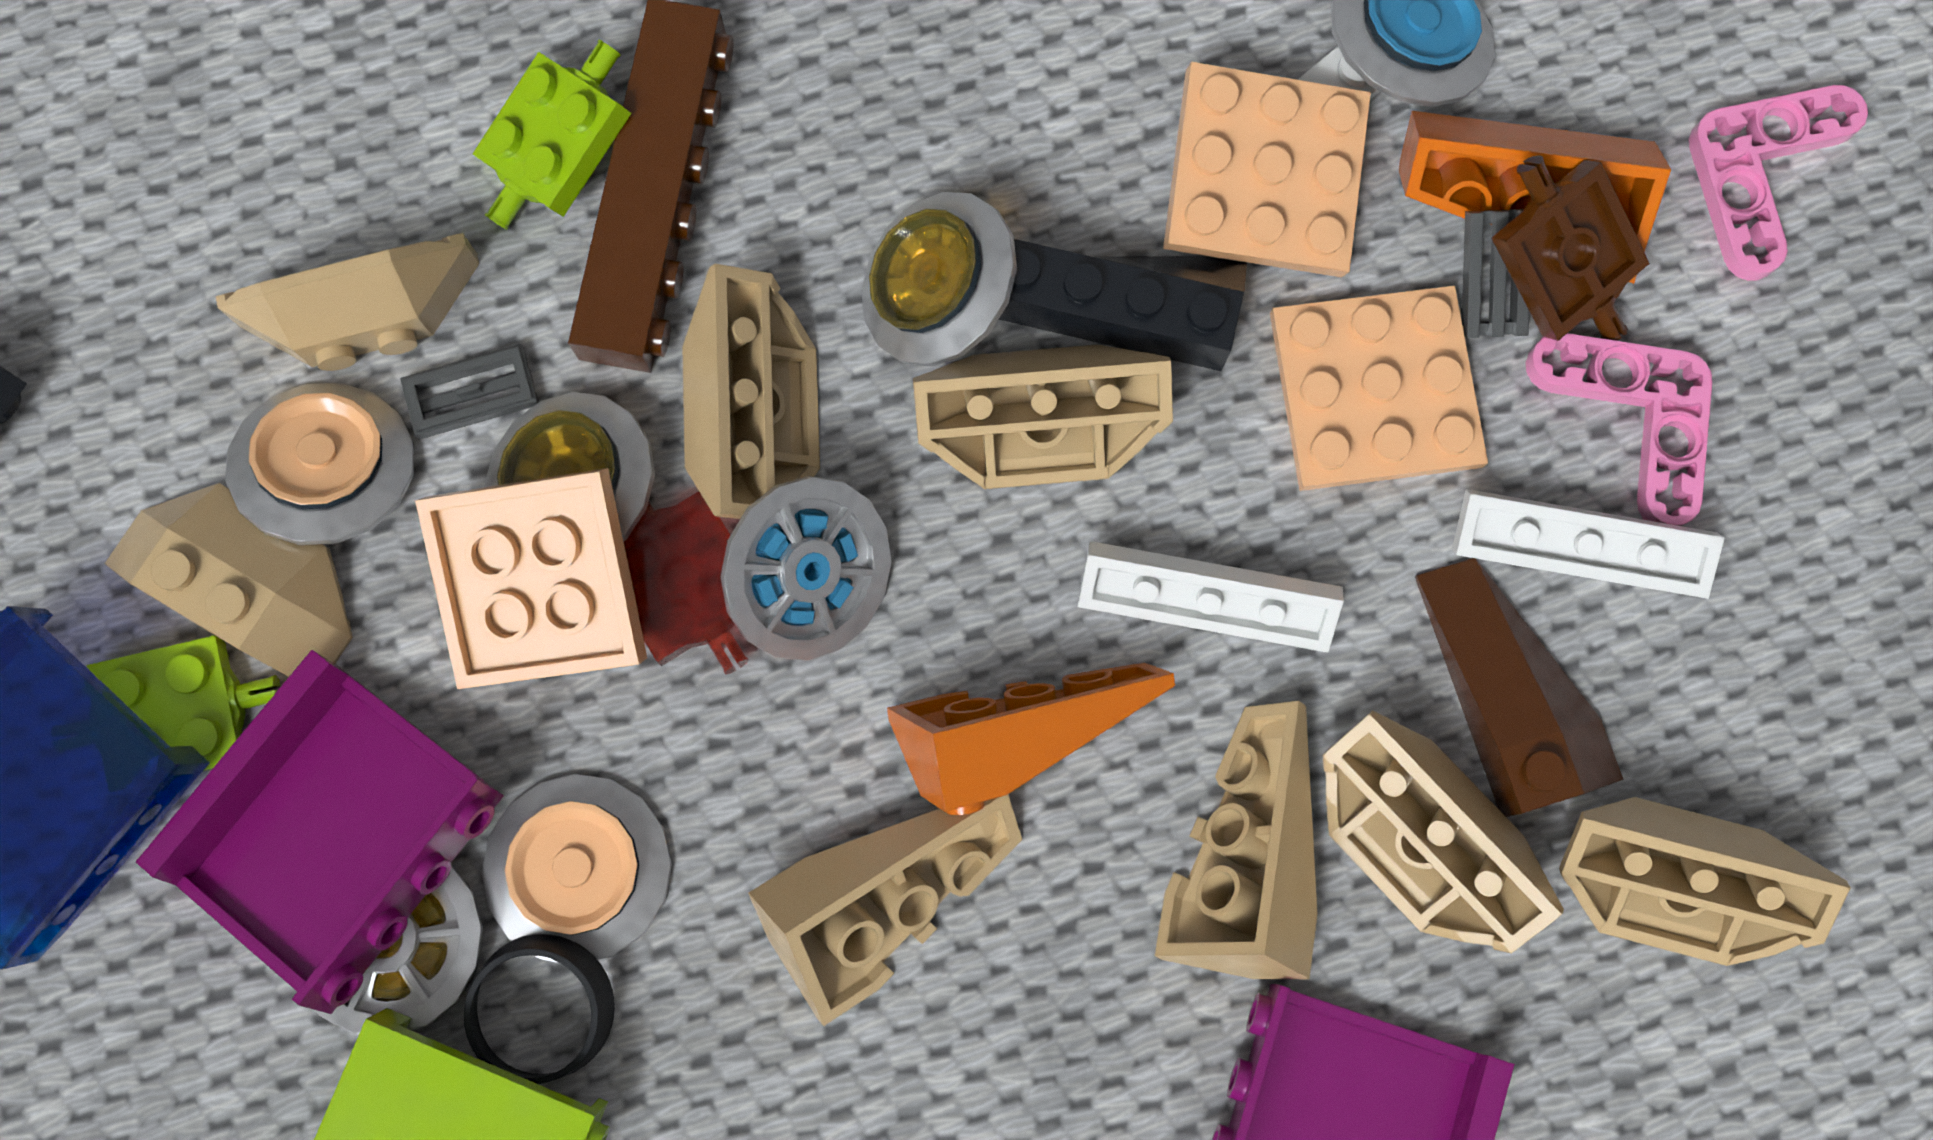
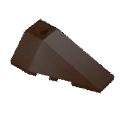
M1476 558L1415 576L1495 802L1505 817L1523 814L1624 780L1601 718Z

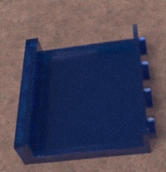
M7 606L4 610L0 611L1 970L38 961L67 931L210 763L193 746L170 747L43 627L53 616L52 613L43 608Z

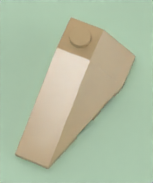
M1009 795L984 801L985 807L971 814L950 815L939 808L805 857L748 893L768 940L816 1018L823 1026L878 991L894 975V972L884 963L894 950L910 934L923 944L937 930V927L930 920L935 915L939 903L950 892L959 897L969 896L1022 841Z

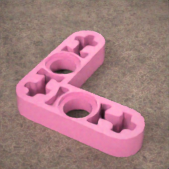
M1832 85L1719 108L1707 113L1692 129L1689 137L1690 152L1724 262L1735 276L1747 281L1763 279L1774 272L1785 261L1788 252L1787 241L1762 161L1831 147L1848 141L1865 125L1868 117L1865 100L1853 88L1844 85ZM1830 106H1832L1835 112H1845L1847 119L1841 125H1839L1836 118H1829L1817 121L1810 128L1809 119L1820 116ZM1775 115L1786 121L1790 128V139L1787 141H1777L1770 138L1763 129V118ZM1746 126L1747 135L1734 139L1725 148V151L1720 142L1710 143L1708 136L1716 127L1721 136L1739 133ZM1735 182L1746 188L1751 200L1749 208L1736 209L1726 203L1722 196L1723 184ZM1754 217L1759 219L1750 229H1748L1747 223L1739 228H1735L1733 225L1745 223ZM1751 240L1755 247L1765 246L1768 252L1760 262L1755 255L1745 256L1742 250Z
M1569 333L1559 341L1543 337L1530 350L1525 362L1526 373L1531 382L1539 389L1550 393L1645 407L1637 492L1638 511L1643 520L1677 526H1683L1692 521L1699 513L1703 500L1712 393V374L1707 363L1696 354L1675 349ZM1554 349L1561 351V360L1566 363L1580 365L1588 358L1587 353L1593 355L1587 369L1569 367L1559 377L1553 375L1552 365L1542 361ZM1617 358L1624 361L1632 371L1631 385L1627 388H1617L1610 385L1602 374L1604 360ZM1649 362L1653 363L1654 365L1651 372ZM1678 368L1683 369V379L1693 382V386L1682 393V395L1677 394L1676 384L1669 381L1656 380L1648 387L1649 392L1644 389L1650 375L1668 377ZM1586 370H1587V381H1588V382H1584V381L1582 380V379H1583V376H1584L1585 373H1586ZM1673 426L1685 434L1689 446L1685 456L1674 457L1662 450L1658 438L1662 427ZM1656 467L1665 469L1667 471L1657 472ZM1686 469L1687 474L1681 473L1673 479L1672 487L1673 497L1683 500V506L1673 511L1671 515L1666 514V504L1656 501L1655 495L1668 488L1670 470Z

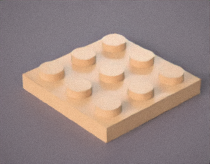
M1191 62L1185 72L1163 249L1341 278L1350 272L1371 92Z
M1455 286L1272 308L1270 318L1299 491L1484 468L1488 464Z
M608 468L427 496L415 501L457 689L639 665L647 659Z

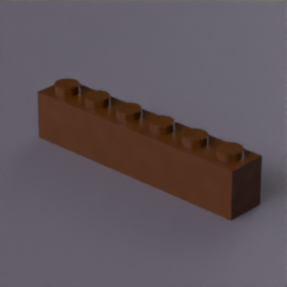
M647 0L623 107L631 112V115L615 138L568 340L569 346L580 361L651 373L655 356L664 357L666 355L670 341L671 323L670 320L663 319L668 297L678 298L684 274L683 262L676 261L681 240H691L696 223V205L689 203L693 184H703L708 170L709 149L702 146L706 126L713 128L717 126L720 116L721 92L715 90L719 71H729L733 57L734 39L732 35L726 34L719 9L667 0Z

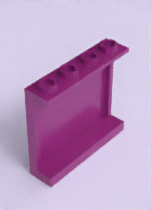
M311 650L135 863L151 877L177 886L296 990L297 993L293 996L292 1000L297 1005L332 1014L338 1006L345 1004L357 993L362 985L364 972L380 952L392 946L402 936L408 924L407 918L425 895L432 893L443 884L451 871L452 861L467 842L479 836L488 827L495 813L494 808L504 795L347 672L314 650Z
M1270 984L1267 996L1258 993L1249 1012L1246 1031L1255 1034L1249 1059L1247 1061L1238 1058L1230 1076L1227 1097L1236 1100L1229 1127L1218 1124L1212 1140H1495L1515 1064L1489 1055L1476 1053L1292 991L1290 988L1281 985Z

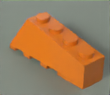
M1411 111L1399 163V174L1406 197L1464 219L1465 211L1525 209L1527 204L1530 203L1531 196L1516 170L1519 164L1525 165L1523 163L1524 160L1533 156H1542L1554 183H1558L1584 160L1601 162L1645 252L1671 172L1669 164L1655 141ZM1636 276L1633 277L1629 282L1634 284Z

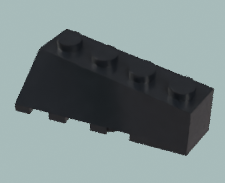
M1014 239L1017 271L1009 303L998 320L1122 349L1167 356L1174 361L1222 371L1233 345L1244 296L1247 262L1210 256L1091 257Z

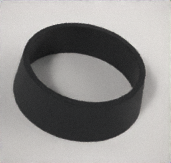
M535 934L515 939L498 949L486 961L469 989L464 1006V1027L468 1042L478 1059L536 1084L547 1083L565 1077L588 1064L600 1052L607 1041L614 1020L615 1003L613 989L601 963L580 944L564 937L548 934ZM520 956H541L555 960L575 974L587 993L591 1008L589 1035L576 1058L557 1072L547 1074L529 1073L506 1064L491 1050L482 1034L477 1014L480 986L484 977L492 969L509 959Z

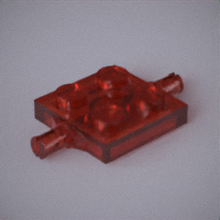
M699 491L671 507L654 510L651 503L648 502L647 510L627 540L624 541V547L643 639L657 663L663 666L693 647L708 644L723 668V672L727 675L737 670L726 654L725 648L729 649L740 668L749 661L730 632V629L735 624L727 613L721 583V571L730 533L720 517L713 515Z

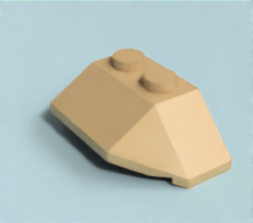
M460 233L434 242L424 241L259 282L237 289L235 292L215 297L218 309L239 327L310 367L318 366L320 370L336 371L354 365L356 363L355 356L377 350L385 355L403 354L417 347V340L433 336L479 265L477 252L466 236Z
M716 263L708 269L682 346L684 459L686 471L715 517L741 519L745 510L775 485L806 476L814 477L820 470L816 348L797 315L778 293L781 288L772 273Z
M1086 345L978 354L913 378L918 444L931 453L937 454L950 466L984 489L1109 479L1139 453L1158 432L1161 433L1173 422L1170 357L1115 347Z
M221 483L141 510L104 563L134 587L240 651L288 677L311 650L336 664L353 638L330 549L323 544L297 545L265 535L240 514L229 488Z
M1372 710L1323 754L1324 772H1326V805L1329 836L1420 932L1465 943L1493 946L1494 950L1512 954L1563 914L1564 909L1525 836L1431 739Z
M1637 797L1582 811L1559 866L1561 876L1567 885L1570 886L1599 933L1725 966L1773 956L1801 944L1804 948L1824 944L1851 889L1845 879L1764 830Z

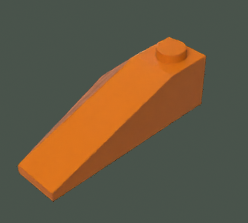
M1139 663L1066 675L1062 678L1063 689L1055 690V686L1052 684H1027L1024 681L1005 684L1006 691L1003 694V699H969L967 690L887 707L888 720L920 796L947 814L965 815L983 809L985 807L984 801L1008 795L1175 686V678L1172 672L1147 663Z

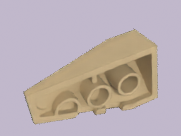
M1300 701L1249 706L1243 710L1215 775L1218 785L1226 790L1221 803L1209 820L1197 817L1189 837L1203 843L1190 875L1186 878L1173 872L1166 888L1155 957L1169 962L1250 979H1310L1318 912L1306 705Z

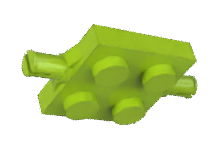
M598 39V43L580 70L562 67L538 52L472 153L494 169L500 181L505 184L488 212L484 214L502 228L508 230V226L526 199L530 202L542 203L564 217L631 115V112L611 99L605 88L601 86L617 59L621 57V54L600 39Z
M215 635L89 664L86 666L94 701L93 718L56 726L54 737H67L80 733L81 735L58 740L55 743L63 753L98 744L105 757L111 792H120L209 771L214 768L243 733L245 709L267 704L278 690L256 693L281 687L280 679L277 675H272L268 678L240 684V681L230 668L225 641Z

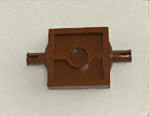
M1533 156L1524 160L1523 163L1525 165L1519 164L1516 170L1531 196L1530 203L1527 204L1523 212L1491 237L1542 337L1559 341L1581 321L1592 318L1602 339L1620 340L1622 338L1620 334L1626 335L1628 328L1624 324L1614 303L1625 285L1650 263L1602 163L1584 160L1558 183H1554L1542 156Z

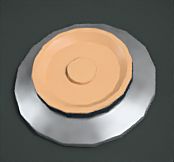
M343 383L304 384L270 397L243 419L227 448L225 481L240 514L265 535L297 545L336 544L374 529L400 505L414 476V443L400 414L375 393Z
M573 774L541 782L509 804L488 837L482 878L489 911L510 941L535 934L556 935L580 944L593 954L597 960L617 955L647 932L666 901L672 861L665 829L643 798L612 779ZM536 956L541 960L557 962L546 957Z

